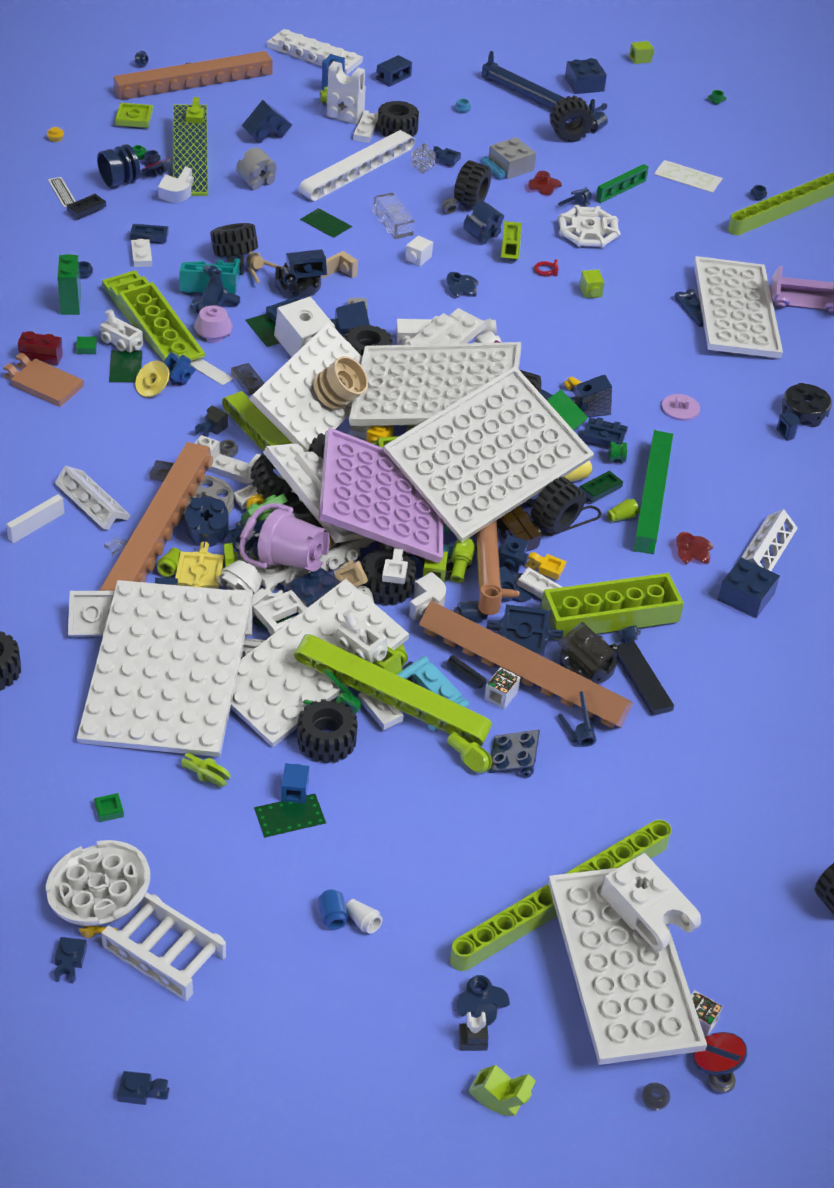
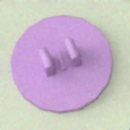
M683 394L667 396L661 406L667 416L680 421L695 419L700 412L699 403L694 398Z

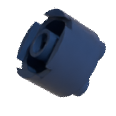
M481 201L473 206L471 209L473 211L470 216L467 214L464 220V230L482 244H486L491 237H497L501 233L502 229L500 227L504 215L489 203Z
M195 497L191 500L185 511V529L187 536L193 540V543L200 546V543L204 542L205 547V542H207L209 547H212L227 537L229 515L224 501L213 497Z

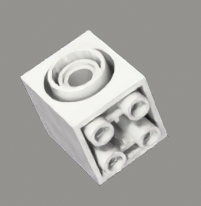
M310 296L277 308L274 336L289 355L293 357L328 322L334 328L335 325Z

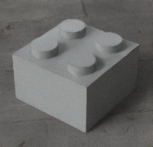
M517 137L489 146L488 157L505 171L506 179L534 171L536 152Z

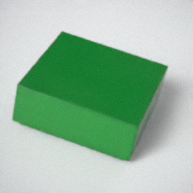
M77 336V354H96L97 337Z
M119 793L94 798L99 822L124 817Z

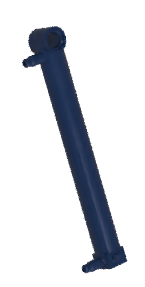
M493 51L489 52L488 62L482 66V78L501 84L550 109L555 107L554 104L556 102L559 103L561 98L566 99L498 66V63L494 62ZM591 99L589 103V108L594 117L593 128H590L592 133L602 129L608 123L605 113L601 111L595 112L596 104L594 99ZM578 115L571 116L570 118L575 120Z

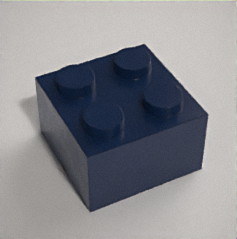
M589 58L587 60L575 59L567 61L565 80L574 94L604 92L607 74L597 59Z
M741 557L722 581L717 600L757 618L774 596L780 575Z

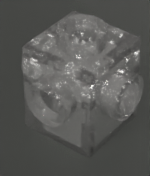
M424 143L412 152L411 164L415 170L423 174L426 171L432 170L435 166L436 154Z

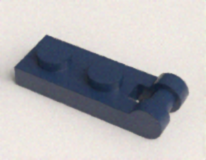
M689 289L684 293L682 291L676 292L675 299L698 327L704 326L700 300L696 296L695 290Z

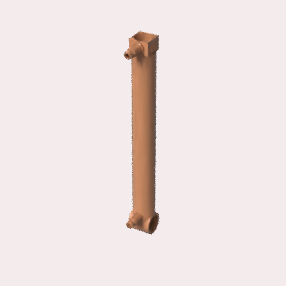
M496 521L476 533L479 583L478 609L487 615H495L500 611L502 598L519 597V591L501 588Z

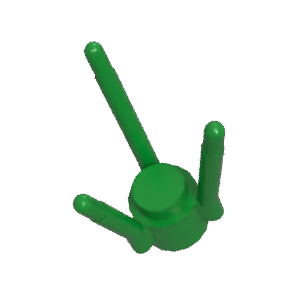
M325 669L324 673L343 691V693L338 695L336 702L345 703V707L350 706L353 709V713L356 714L361 707L359 698L355 697L353 692L347 689L328 669ZM306 699L303 701L304 704H307V705H310V706H311V702H313V701H311V700H306Z

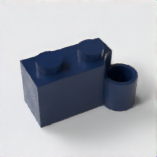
M322 249L286 253L287 267L282 269L281 276L287 286L291 282L297 283L298 278L327 275L326 256ZM288 274H293L291 278H285Z

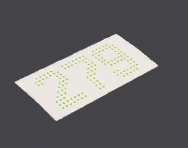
M666 160L662 162L654 173L655 175L712 193L723 179Z

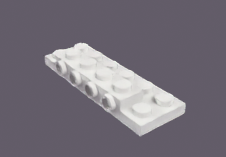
M283 29L267 41V47L319 66H322V62L330 54L344 57L346 75L363 62V56L357 55L354 52H348L342 48L331 46L328 43H322L316 39L305 37L302 34L293 33L288 29Z
M457 308L449 316L444 313L439 317L435 316L431 324L426 328H420L418 334L412 339L408 338L404 345L468 343L486 328L485 321Z
M297 443L267 446L263 452L323 528L326 529L335 543L366 538L360 534L319 520L323 459L321 457H318L314 452H304L303 448Z
M366 537L364 539L335 543L332 539L328 554H322L319 560L324 562L321 568L331 571L347 561H355L361 556L359 548L368 547L370 543L376 540ZM268 565L266 569L254 566L262 578L261 585L265 588L271 583H274L275 586L278 583L284 586L292 582L293 579L300 578L311 572L306 569L286 565Z

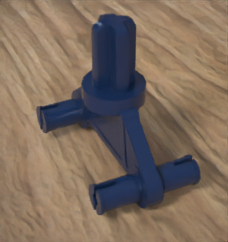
M205 265L204 268L206 269H203V271L209 276L201 301H192L193 305L190 304V307L199 313L202 308L218 303L222 304L225 302L233 306L240 304V297L228 292L227 288L224 287L220 275L222 274L221 270L214 265Z

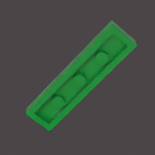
M642 164L599 185L596 191V201L601 204L645 182L649 166Z

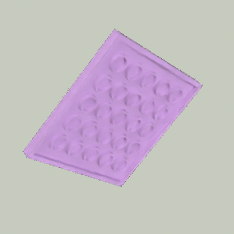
M329 427L325 435L319 520L386 545L403 549V551L427 560L440 563L443 558V520L383 451L384 448Z

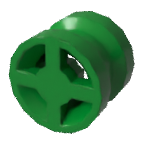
M610 442L608 460L611 462L615 460L626 462L627 442H622L621 444Z

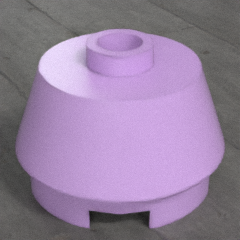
M212 305L200 310L194 328L198 337L206 338V341L209 343L222 342V338L227 335L230 336L233 325L224 308Z

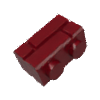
M33 331L22 332L17 343L19 354H25L30 361L36 358L47 364L59 365L63 356L62 338L53 334H36Z

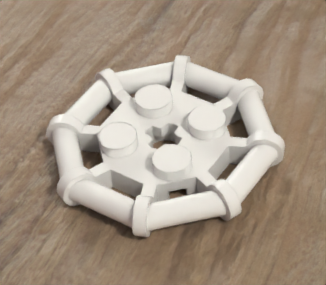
M574 205L572 209L564 214H560L557 218L560 226V236L569 239L580 248L581 246L605 248V245L619 239L621 235L618 229L619 219L602 210L600 206L579 207V205Z

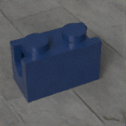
M400 55L388 59L377 65L376 72L378 75L376 80L389 87L411 77L412 62Z

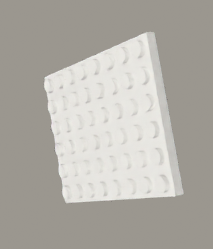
M521 342L365 346L361 366L367 375L368 388L359 397L353 399L349 416L350 426L419 425L514 366L519 369L522 349Z
M516 366L386 444L383 449L461 543L540 493L556 478L559 479V477L568 475L594 456L589 447Z
M117 580L77 735L78 743L220 757L251 611L253 593Z

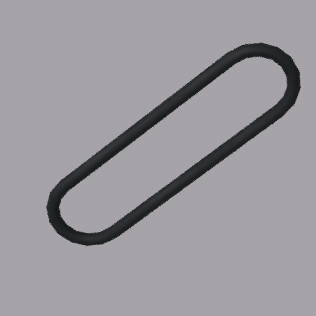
M585 506L582 511L589 508L598 511V516L570 526L564 531L595 521L602 516V512L598 507ZM541 530L542 535L553 536V534L545 533Z

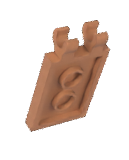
M23 353L15 357L16 360L20 361L16 365L21 370L20 372L10 363L3 367V370L7 371L4 378L11 380L12 386L58 407H61L84 387V380L36 358L30 361Z

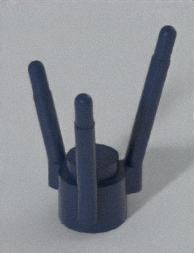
M588 187L572 191L571 195L574 196L558 203L560 206L575 200L576 203L583 205V207H588L592 194Z
M580 691L584 723L578 724L574 732L562 714H558V717L569 733L572 742H578L580 747H588L595 744L597 739L594 731V718L588 716L584 692Z

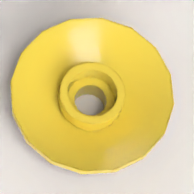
M158 360L151 361L139 371L135 386L141 396L147 398L154 397L166 387L170 373L165 363Z

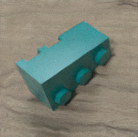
M240 258L234 259V262L223 263V260H217L215 264H206V261L182 262L179 270L180 291L204 293L209 276L203 271V269H206L204 266L214 265L222 272L220 275L224 287L227 288L228 292L236 295L240 279Z

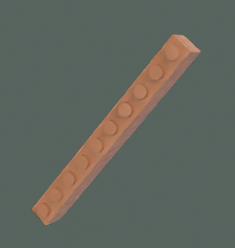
M266 51L116 75L113 76L114 92L119 100L271 75L273 73V60Z
M186 442L100 591H115L117 580L146 583L147 575L150 571H153L155 561L163 553L164 545L171 539L175 526L179 525L183 512L186 511L191 498L196 495L197 487L200 482L204 481L208 468L210 469L213 465L210 447Z
M430 601L419 623L420 626L425 628L424 633L434 638L437 635L443 637L442 642L453 648L456 644L463 647L461 652L473 658L475 654L483 657L481 662L491 667L496 664L522 677L520 682L530 687H533L534 684L542 687L540 692L551 698L554 694L561 697L560 702L571 708L574 704L581 707L579 693L583 691L588 716L593 718L595 714L601 717V723L612 729L614 725L622 727L633 705L632 701L433 601Z

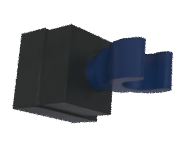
M211 405L207 409L205 422L195 426V434L203 432V436L208 437L211 431L218 435L228 427V414Z

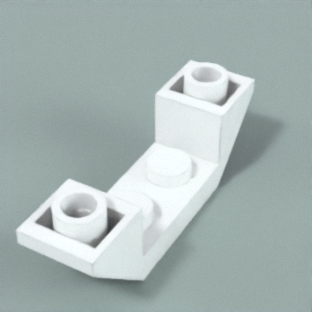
M201 435L194 443L210 447L213 465L208 470L211 473L247 485L254 481L250 479L251 468L260 457V454H256L250 463H246L220 454V442Z

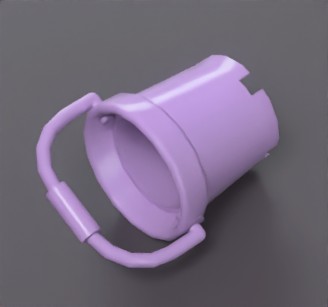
M270 503L257 509L252 517L248 518L240 535V555L249 564L266 569L268 565H286L314 572L324 563L319 560L322 554H328L330 536L328 532H324L326 529L295 518L292 513V507ZM277 509L267 517L259 534L258 556L261 562L253 560L245 552V543L248 541L257 522L256 519L265 510Z

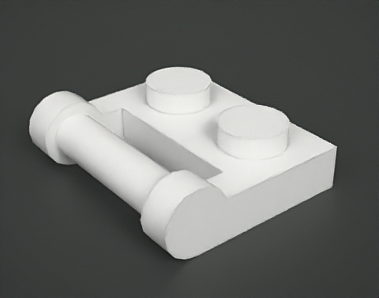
M290 590L254 605L253 613L267 627L272 636L296 616L278 624L276 621L297 612L300 614L308 607Z

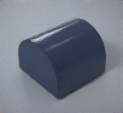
M793 413L780 414L776 429L786 441L795 438L800 419Z

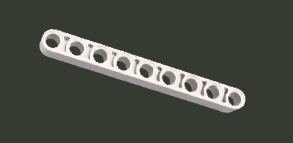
M399 130L305 179L299 186V193L312 201H316L410 151L414 147L415 138Z

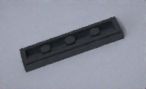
M635 641L616 645L617 659L652 716L673 711V702Z

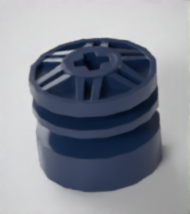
M124 144L121 147L117 146L114 150L106 149L97 154L98 170L102 180L108 187L112 188L121 185L123 181L129 183L140 178L139 160L134 149L129 144Z

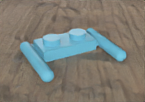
M426 656L421 657L396 674L404 679L413 675L415 681L421 687L465 708L469 706L468 700L462 698V694L432 662L429 663V659ZM428 724V727L431 731H435L436 729H438Z

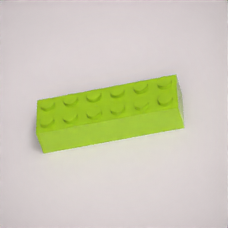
M663 573L545 589L541 609L551 610L550 629L564 630L563 638H570L579 630H583L585 635L619 631L622 628L634 625L640 628L680 622L684 602L670 574Z

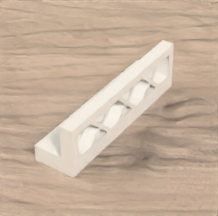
M64 466L55 481V484L103 529L109 530L116 518L128 521L131 516L80 469Z
M784 509L766 517L742 555V558L761 567L763 566L760 560L764 559L765 569L772 571L798 529ZM784 523L789 528L788 532L785 531ZM776 534L780 537V544L777 543ZM769 547H772L773 556H770Z

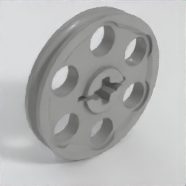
M205 475L204 481L200 482L197 487L196 495L191 498V500L195 497L220 499L224 501L228 515L234 507V492L231 486L215 476ZM211 484L212 486L205 488L202 485ZM221 493L227 494L226 497H219L217 495ZM185 511L183 512V514H182V516H181V520L184 521V522H185Z

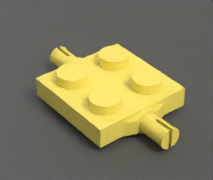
M204 542L200 543L199 551H181L175 577L178 578V586L220 589L217 578L221 575V570L224 567V555L209 553V543L205 542V547Z

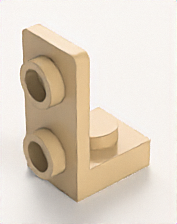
M342 251L326 259L327 275H322V279L339 270L351 278L357 276L358 260L346 252Z
M347 561L334 571L336 579L341 582L347 579L355 587L368 581L360 561Z

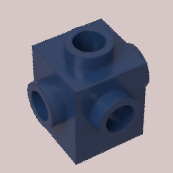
M508 535L504 545H499L498 548L499 567L505 566L509 571L518 573L521 565L525 566L529 554L526 551L529 541Z

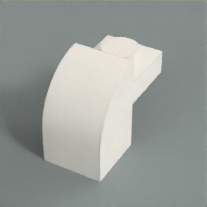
M185 166L178 179L165 174L158 185V198L171 203H180L190 198L191 186L194 181L192 169Z
M433 572L415 581V599L410 601L409 617L414 621L422 618L430 601L443 607L445 606L446 586Z

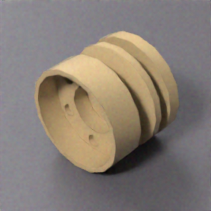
M342 356L316 375L313 386L316 395L325 406L334 410H340L366 391L368 379L363 367L351 357Z

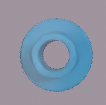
M460 98L455 103V108L459 112L465 113L471 109L470 101L466 98Z

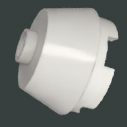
M237 560L223 568L221 575L217 578L222 588L226 585L228 590H252L253 595L259 591L262 583V578L253 565L241 560Z

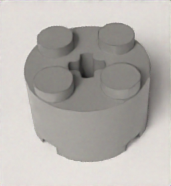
M260 148L249 149L243 154L245 157L237 162V173L253 190H257L265 184H272L275 181L276 163Z

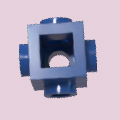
M170 352L163 362L169 369V380L175 384L180 382L186 385L196 370L190 364L192 360L183 354L180 357Z

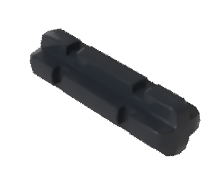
M454 655L450 656L447 660L446 665L476 687L482 688L486 683V678L460 661Z

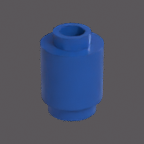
M335 889L324 891L318 898L322 921L330 930L341 929L347 924L348 918L343 894Z

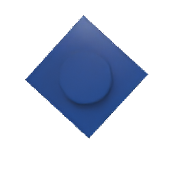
M285 763L281 785V801L306 803L310 766Z

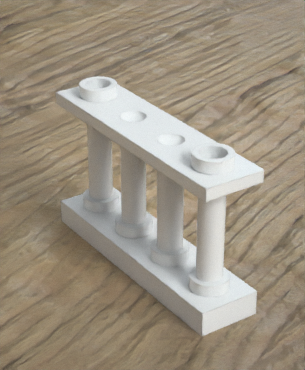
M146 892L140 902L141 910L122 930L116 931L109 925L103 930V948L181 999L187 1001L193 995L192 976L212 954L224 960L226 958V942L219 934L209 932L163 903L158 896L150 895ZM150 915L161 921L158 927L142 944H137L129 939L132 933ZM170 928L182 934L163 957H157L149 952ZM191 941L203 948L201 952L184 970L179 971L170 965Z

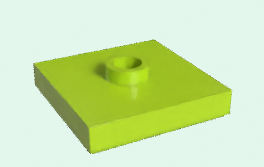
M121 102L115 118V125L149 128L153 114V105Z

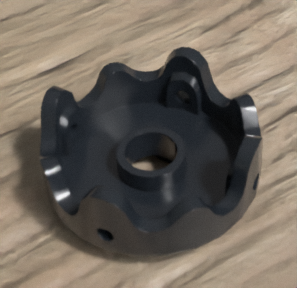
M276 266L275 284L277 289L284 295L291 298L297 296L305 298L314 295L321 288L322 276L298 278L297 283L291 282L287 286L283 282L281 268ZM288 274L285 278H291L293 274Z
M798 383L790 386L785 391L782 400V413H793L799 417V423L810 421L813 427H818L825 416L829 417L832 399L820 387Z
M583 630L577 631L569 641L563 643L560 653V666L596 684L607 681L614 674L617 664L616 644L609 645L600 635L589 639L585 636ZM590 660V661H592L593 663H592V664H587V663H584L583 661Z

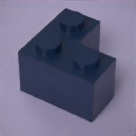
M262 100L241 126L261 143L271 130L280 137H283L292 124L284 115Z

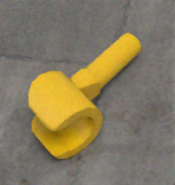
M82 926L85 929L80 928L79 932L82 937L88 939L93 937L95 933H102L106 927Z

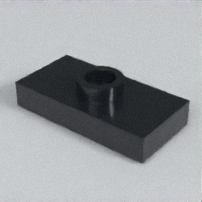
M92 194L67 205V211L79 219L106 207V201L97 194Z

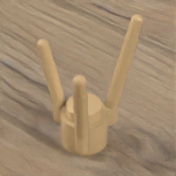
M251 251L246 258V264L249 266L248 271L251 272L257 284L260 281L254 270H259L263 265L273 268L279 266L281 270L285 268L262 259L258 252L253 253Z

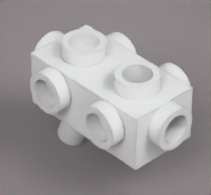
M112 309L107 310L105 313L108 320L100 325L102 340L107 344L113 343L120 351L132 352L133 350H140L143 346L142 331L116 318Z
M352 611L344 612L345 622L337 628L338 642L345 650L350 648L356 656L371 663L375 660H383L388 651L387 639L384 634L375 631L366 621L360 620L355 615L353 616Z

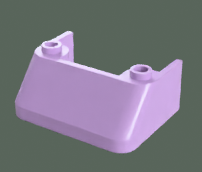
M783 266L778 267L770 280V293L775 307L793 306L829 310V313L834 314L833 282L782 277Z

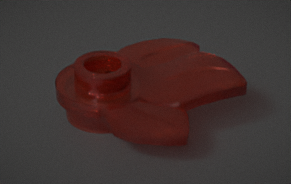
M538 171L534 179L529 181L528 187L531 190L538 189L542 195L548 196L553 194L554 188L562 187V184L558 179L551 178L549 172Z
M681 532L677 535V553L685 564L690 563L692 559L709 564V551L713 549V545L709 540L702 536H693L688 532Z

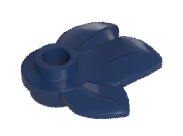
M459 272L448 273L446 277L449 291L454 296L459 297L463 292L476 297V286L479 285L477 279L470 275H461Z
M505 566L500 568L501 588L519 591L518 598H502V600L510 601L515 599L525 602L533 598L534 594L517 585L518 579L523 573L511 574Z
M483 975L472 977L467 982L466 991L462 992L457 1000V1010L460 1016H466L468 1012H471L477 1018L481 1016V1012H485L487 1025H491L496 1020L497 1007L502 1008L510 1005L506 991L500 987L492 986L490 980ZM476 988H481L483 991H477Z

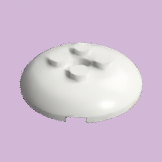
M103 840L97 841V845L82 849V846L60 859L50 872L46 883L47 899L54 913L69 923L80 926L107 924L127 915L142 901L150 884V868L143 853L125 842Z

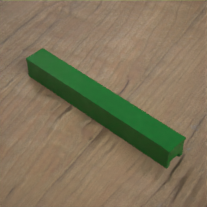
M653 431L633 552L654 555L673 433Z

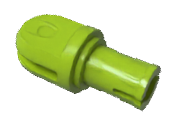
M469 538L462 543L458 539L454 544L451 561L454 563L450 579L456 583L464 582L466 567L472 564L475 545Z
M453 732L448 737L447 744L460 753V760L472 771L484 773L491 768V755L478 743H469L458 732Z
M187 753L185 757L189 758V760L183 758L181 761L182 767L197 773L198 779L203 782L209 781L219 787H224L227 785L225 780H230L231 778L230 773L211 758L202 760L191 753Z

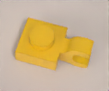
M530 552L529 560L525 567H529L532 570L539 568L538 573L558 581L566 567L567 561L549 554L542 557L535 552Z

